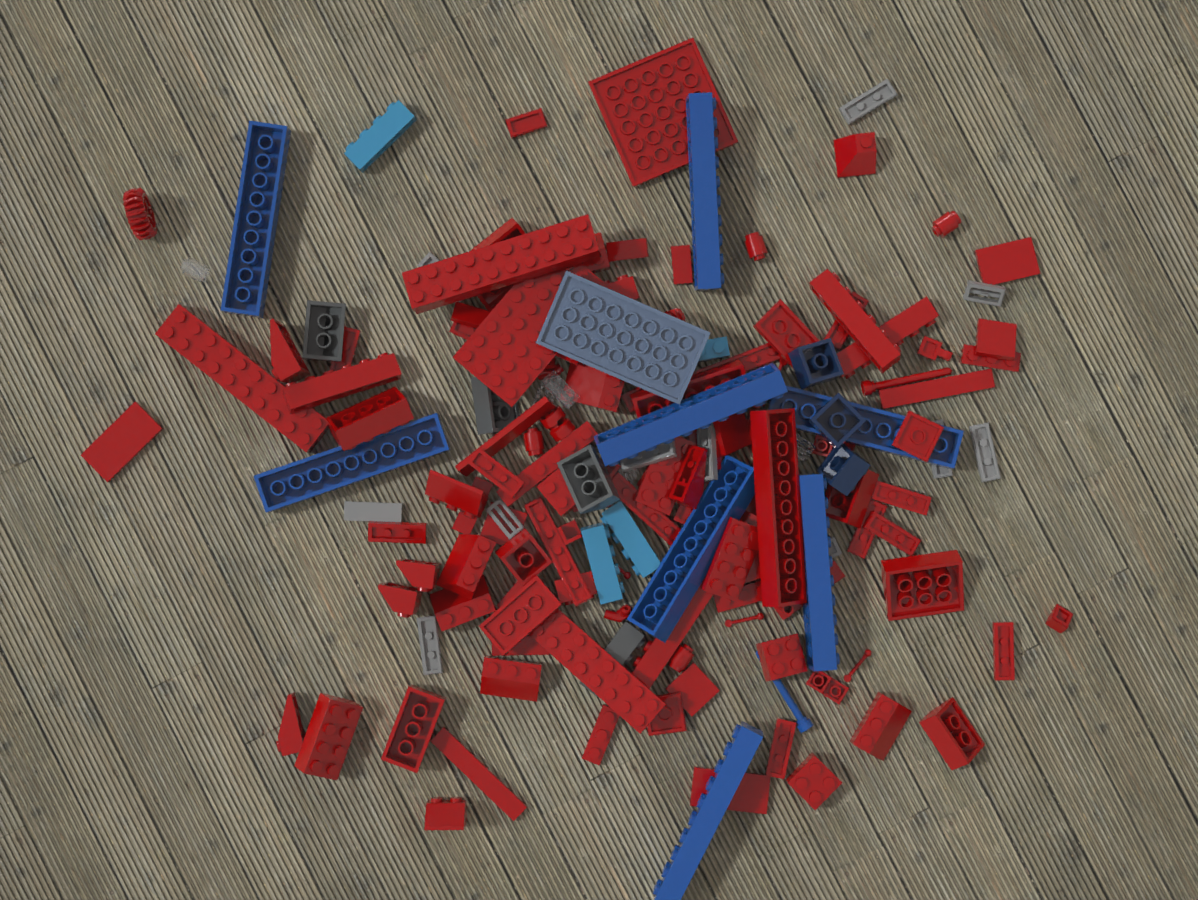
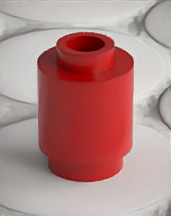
M955 211L946 212L932 222V231L937 237L941 236L944 238L959 227L961 219Z
M759 232L744 236L746 240L744 243L749 258H754V261L764 259L768 251L763 236H760Z
M538 428L527 429V433L523 434L528 456L543 454V449L545 448L542 431H538Z
M685 643L683 646L679 645L669 659L668 665L679 673L682 669L685 670L695 656L692 653L694 649Z

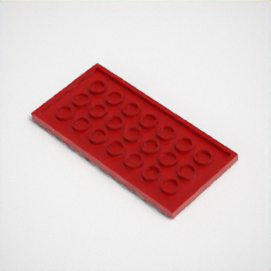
M582 263L515 283L452 358L509 406L513 407L558 354V352L536 344V341L565 272L569 271L612 290L611 287Z

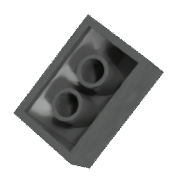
M307 300L303 360H342L346 304Z
M476 377L471 378L478 435L498 433L520 416L518 402L513 407L509 406Z
M588 445L557 462L580 514L604 509L620 500V496L598 449L592 445Z

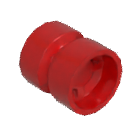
M559 405L540 419L542 425L546 429H550L549 434L556 442L566 438L575 429V425L569 418H565L566 413Z

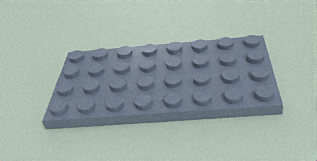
M566 271L536 344L680 405L711 332Z

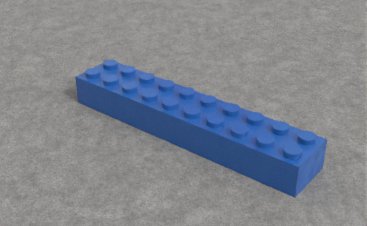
M712 92L689 93L686 97L695 291L718 290L724 284V273L720 271V266L723 265V253L720 254L719 249L723 244L722 234H719L722 218L721 215H718L721 198L720 195H717V189L720 187V178L716 176V170L719 168V157L715 156L716 148H718V137H714V131L717 129V117H713L714 109H716V98H712Z
M249 121L221 311L224 313L263 318L291 136V130L288 126Z
M771 363L681 400L680 405L673 403L593 437L604 465L615 466L622 459H632L638 456L639 452L654 450L657 447L656 445L671 443L675 440L674 438L681 435L682 437L688 436L695 429L708 428L711 426V423L717 420L718 422L725 421L732 414H742L749 407H758L765 404L766 400L781 398L784 396L783 393L788 392L780 370L774 363Z
M786 386L788 392L783 393V397L770 399L767 410L795 408L796 430L822 436L809 423V420L833 397ZM847 401L866 421L845 442L924 462L891 446L905 418L904 415ZM943 426L944 429L928 462L924 463L954 469L964 431Z
M438 413L409 422L406 425L397 426L386 434L375 436L371 441L358 444L354 449L343 451L339 446L254 475L253 477L265 512L270 513L450 451L451 448Z
M729 455L725 456L721 463V470H718V480L709 482L696 510L693 509L628 616V621L666 643L707 575L729 518L732 517L740 520L755 495L753 467Z
M823 474L799 475L807 603H803L807 668L812 671L837 670V665L840 664L839 653H836L838 635L834 632V626L837 625L836 614H833L835 595L831 591V587L834 586L833 575H830V567H832L833 561L828 548H831V538L827 536V528L830 527L829 517H826L828 498L824 495V489H827L826 478H823Z
M744 721L740 725L736 724L732 732L733 740L732 742H727L723 750V755L725 756L723 760L719 758L714 768L715 776H710L707 781L706 794L701 793L696 806L698 809L697 811H692L688 819L689 827H684L679 839L681 843L680 845L676 844L671 853V863L667 861L662 871V880L658 879L652 893L655 895L654 900L682 899L763 739V731Z

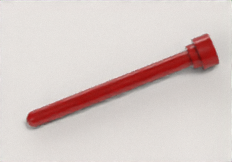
M946 367L879 382L865 380L861 381V390L863 396H868L878 389L950 375L952 369Z

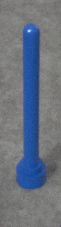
M781 679L772 680L797 719V728L800 733L813 726L810 718L807 719L806 716H803Z

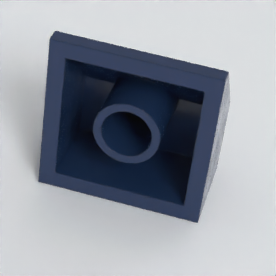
M843 443L837 449L833 448L817 469V472L823 474V478H826V481L832 487L848 496L855 489L861 477L867 473L871 465Z

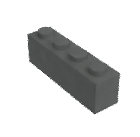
M625 621L604 649L619 663L627 665L633 657L631 654L635 648L639 649L645 642L643 639L645 635ZM579 681V684H581L583 687H585L587 690L593 693L596 697H598L584 683Z

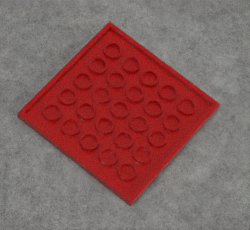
M690 38L588 82L633 188L689 164L686 97L689 93L712 92V98H716V109H714L713 117H717V129L714 131V137H718V148H716L715 153L738 143L694 38Z

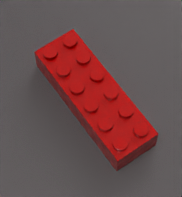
M736 360L693 374L682 400L746 374L743 363L740 360ZM646 390L630 394L637 418L674 403Z

